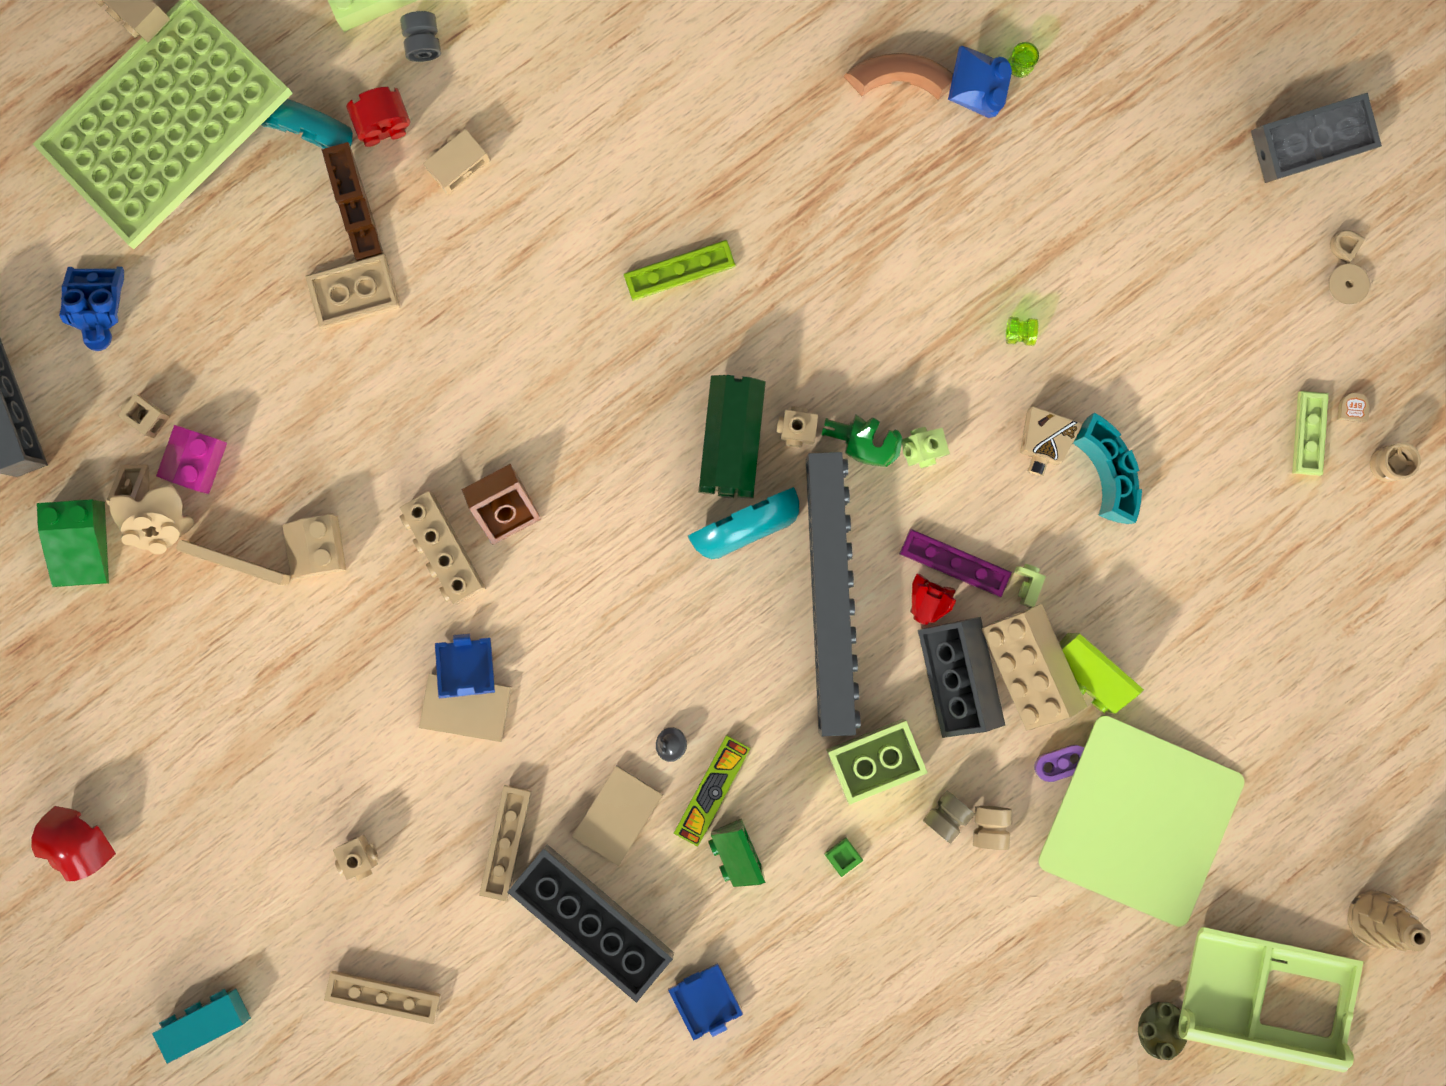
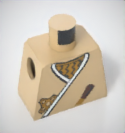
M1036 407L1028 409L1020 450L1021 454L1032 457L1028 472L1037 476H1044L1048 463L1052 465L1061 464L1079 433L1082 423Z

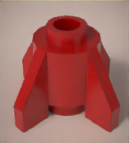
M916 574L912 583V607L910 609V612L914 615L913 619L924 625H928L929 622L935 623L953 609L956 602L953 596L956 590L952 587H942L936 583L929 582L921 574Z

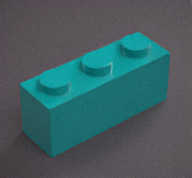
M222 989L209 997L211 1001L203 1006L199 1001L184 1009L185 1015L177 1018L174 1014L159 1022L161 1027L153 1032L152 1035L167 1064L242 1026L251 1019L237 989L228 993L226 989Z

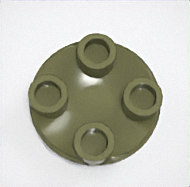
M1155 1002L1149 1005L1140 1016L1138 1022L1139 1040L1145 1051L1154 1058L1172 1060L1182 1052L1187 1043L1186 1039H1182L1179 1036L1178 1025L1181 1010L1175 1005L1168 1002Z

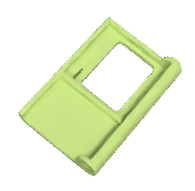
M1202 927L1199 929L1195 941L1179 1019V1036L1186 1040L1346 1072L1353 1065L1354 1061L1353 1052L1350 1050L1347 1042L1364 961ZM1277 970L1334 982L1340 985L1330 1036L1322 1037L1260 1023V1014L1270 971Z

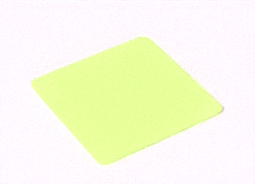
M1101 716L1094 723L1038 859L1039 866L1048 873L1177 927L1184 926L1190 919L1244 787V778L1239 772L1112 717Z

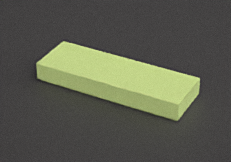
M1298 392L1292 470L1294 474L1323 475L1329 393Z

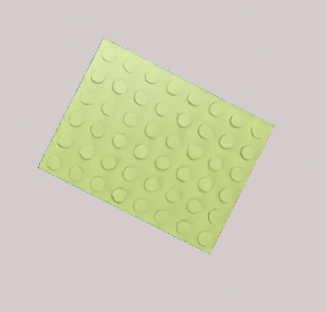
M197 0L178 1L166 13L170 20L149 42L141 38L33 143L39 152L133 249L293 94L281 80Z

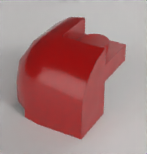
M54 806L40 819L34 828L31 837V848L34 856L47 859L50 866L56 871H60L66 881L81 880L96 873L116 855V852L97 825L91 828L85 821L79 818L81 816L79 811Z

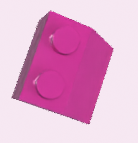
M174 425L156 477L209 494L227 442Z

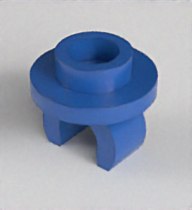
M96 325V330L81 329L84 344L93 351L106 349L112 341L111 331L109 329L104 330L101 325Z

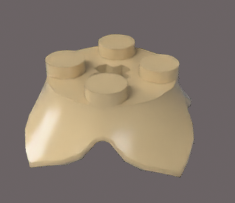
M171 484L150 490L140 501H136L129 495H116L110 498L111 515L122 533V542L126 545L150 550L154 554H163L168 547L172 546L179 537L187 533L194 525V521L190 516H182L183 503L181 497Z

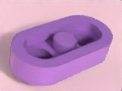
M1069 745L1040 755L1034 764L1036 775L1047 782H1054L1073 776L1084 747ZM1076 753L1079 759L1076 763L1072 764L1070 756ZM1047 762L1052 764L1050 772L1044 771V765Z

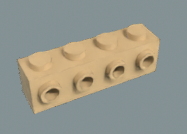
M428 491L399 507L403 513L399 517L405 528L413 531L416 537L413 539V543L420 554L425 553L429 560L426 566L432 577H438L442 587L439 589L446 602L451 601L452 604L457 605L486 589L434 493Z

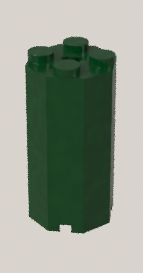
M711 375L698 493L715 494V491H718V497L734 498V494L738 493L737 497L754 498L766 381L743 376L742 379L734 378V375Z

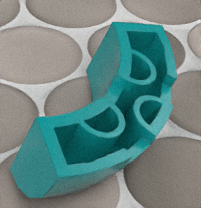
M286 99L261 124L263 127L273 128L285 133L286 131L294 134L303 133L301 136L303 140L322 149L346 142L350 144V147L352 144L353 133L351 127L318 110L290 99Z
M1094 412L1082 423V427L1073 444L1090 458L1099 474L1102 486V503L1098 516L1117 523L1134 524L1137 521L1142 500V489H1139L1137 473L1140 470L1133 451H1129L1121 439V433L1106 419Z
M793 487L775 494L766 500L731 514V516L688 535V538L695 550L702 556L709 559H719L793 524L799 514L797 492Z

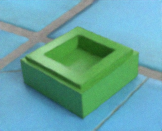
M846 837L824 853L841 877L863 861Z

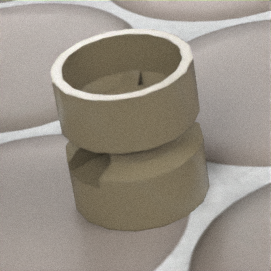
M947 790L938 801L939 808H932L923 821L951 844L960 833L959 826H966L975 813Z

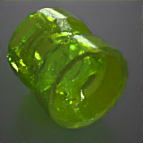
M1022 42L1014 47L1008 59L1013 76L1023 78L1033 71L1039 59V51L1034 44Z
M1010 316L1006 327V344L1015 345L1017 342H1023L1026 346H1035L1038 335V319L1028 318L1026 321H1023L1018 317Z

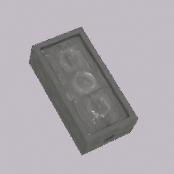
M1368 92L1251 130L1265 183L1382 146Z

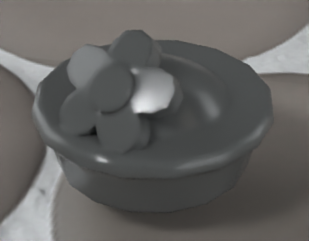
M674 727L666 728L658 735L656 751L662 760L674 762L680 759L686 752L687 740L681 730Z

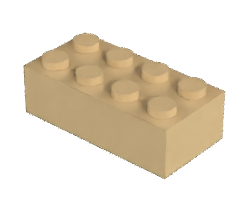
M1042 604L1003 617L981 628L1026 731L1071 718L1087 707Z

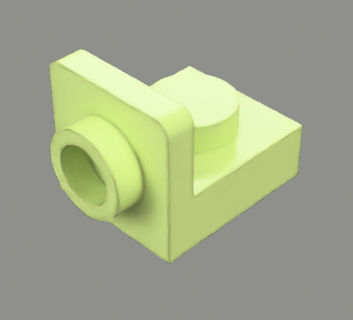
M1024 564V567H1016L1014 573L1029 578L1028 582L1024 581L1022 583L1018 597H1021V605L1031 608L1037 602L1046 576L1039 574L1041 569L1029 564Z

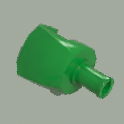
M855 414L853 423L850 422V425L829 420L828 418L825 419L824 426L835 428V430L823 428L821 435L845 441V444H847L845 453L858 462L872 466L887 467L900 456L902 436L899 430H889L881 446L876 447L873 445L874 434L880 421L873 417L866 422Z

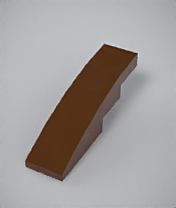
M346 142L321 149L335 201L339 205L345 231L349 235L355 260L359 261L384 254L350 144Z

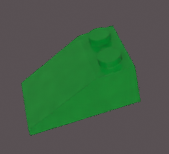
M89 499L37 503L38 533L52 587L109 584L105 502Z
M742 819L711 831L712 839L708 843L713 855H720L723 865L719 866L725 882L730 880L733 887L766 883L763 867Z

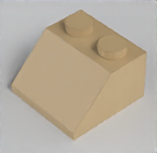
M327 514L304 518L282 525L291 579L346 570L338 516Z

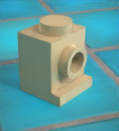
M137 394L124 401L121 406L122 411L118 415L143 435L151 438L156 437L170 418L168 414ZM147 411L148 413L142 419V413Z

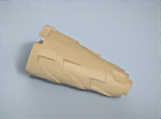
M1367 891L1358 895L1357 898L1359 899L1354 904L1351 903L1347 917L1349 928L1354 937L1368 946L1377 949L1393 948L1406 952L1407 950L1421 951L1430 944V930L1423 926L1419 918L1412 914V911L1390 894L1382 891Z

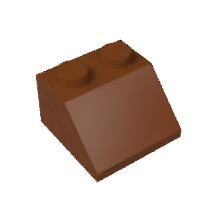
M511 464L461 489L469 510L492 545L541 520L524 485Z

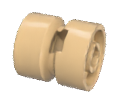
M1397 443L1376 450L1370 459L1372 474L1378 480L1384 482L1409 478L1416 474L1421 465V456L1418 450L1408 443Z
M975 806L974 822L978 824V828L973 833V846L992 850H1008L1010 846V833L1006 831V828L1011 825L1012 809L996 806Z

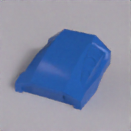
M67 267L62 284L61 310L59 314L62 322L79 330L84 328L86 330H96V325H101L104 330H108L118 323L117 313L124 282L123 267H117L116 269H74V267Z

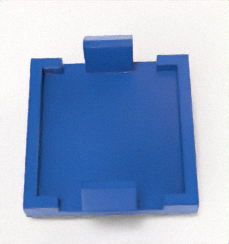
M469 633L453 635L454 643H435L439 699L495 693L491 638L471 641Z
M718 963L701 972H696L685 978L684 981L668 988L693 1041L702 1037L707 1032H710L712 1037L728 1030L726 1023L743 1015Z

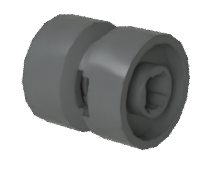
M416 11L407 13L400 18L402 35L406 38L404 40V49L408 60L424 62L436 59L441 55L439 39L435 38L438 32L435 14L427 11Z

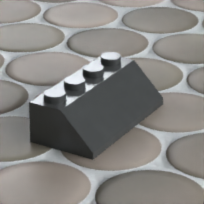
M981 617L918 630L942 738L983 733L1005 726L988 646L981 630L983 628Z

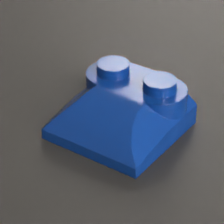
M960 46L948 100L987 118L996 117L1006 103L1012 74L1010 63L1004 57L992 58L973 49Z

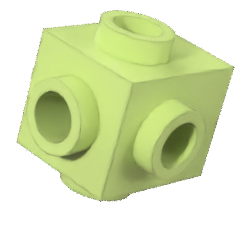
M921 427L910 431L911 436L902 439L903 454L907 459L908 466L919 464L920 468L929 467L937 464L936 459L950 454L943 428L927 431L926 427Z

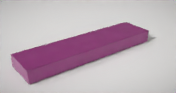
M909 529L899 555L997 597H1002L1012 573L912 529Z

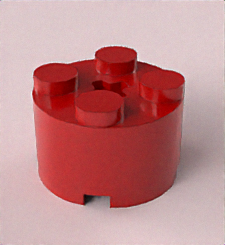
M389 87L374 88L359 94L360 100L355 104L353 100L347 103L346 108L357 137L360 141L364 142L365 147L375 146L380 143V140L388 137L395 140L406 135L405 129L410 125L411 121L398 88L394 87V92L390 91Z

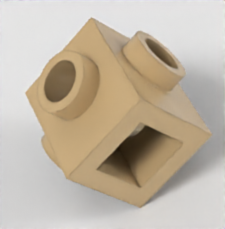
M792 406L791 410H785L784 417H778L776 432L781 433V440L786 441L787 446L801 448L802 444L813 445L818 414L807 413V408ZM798 424L800 425L801 429L795 430L793 429L792 425Z
M364 834L333 849L337 859L335 860L336 868L341 876H345L346 880L355 877L359 881L373 874L371 869L378 865L376 861L378 853L374 845L368 843Z

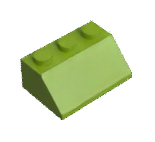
M1067 633L1059 642L1082 695L1086 692L1094 699L1091 703L1102 713L1106 711L1114 714L1143 692L1144 689L1080 633Z

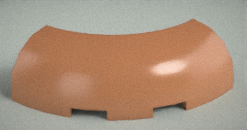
M892 53L873 57L855 66L844 75V78L861 97L879 86L891 84L894 81L910 82V85L924 89L937 100L950 90L953 73L943 65L923 56L906 53Z

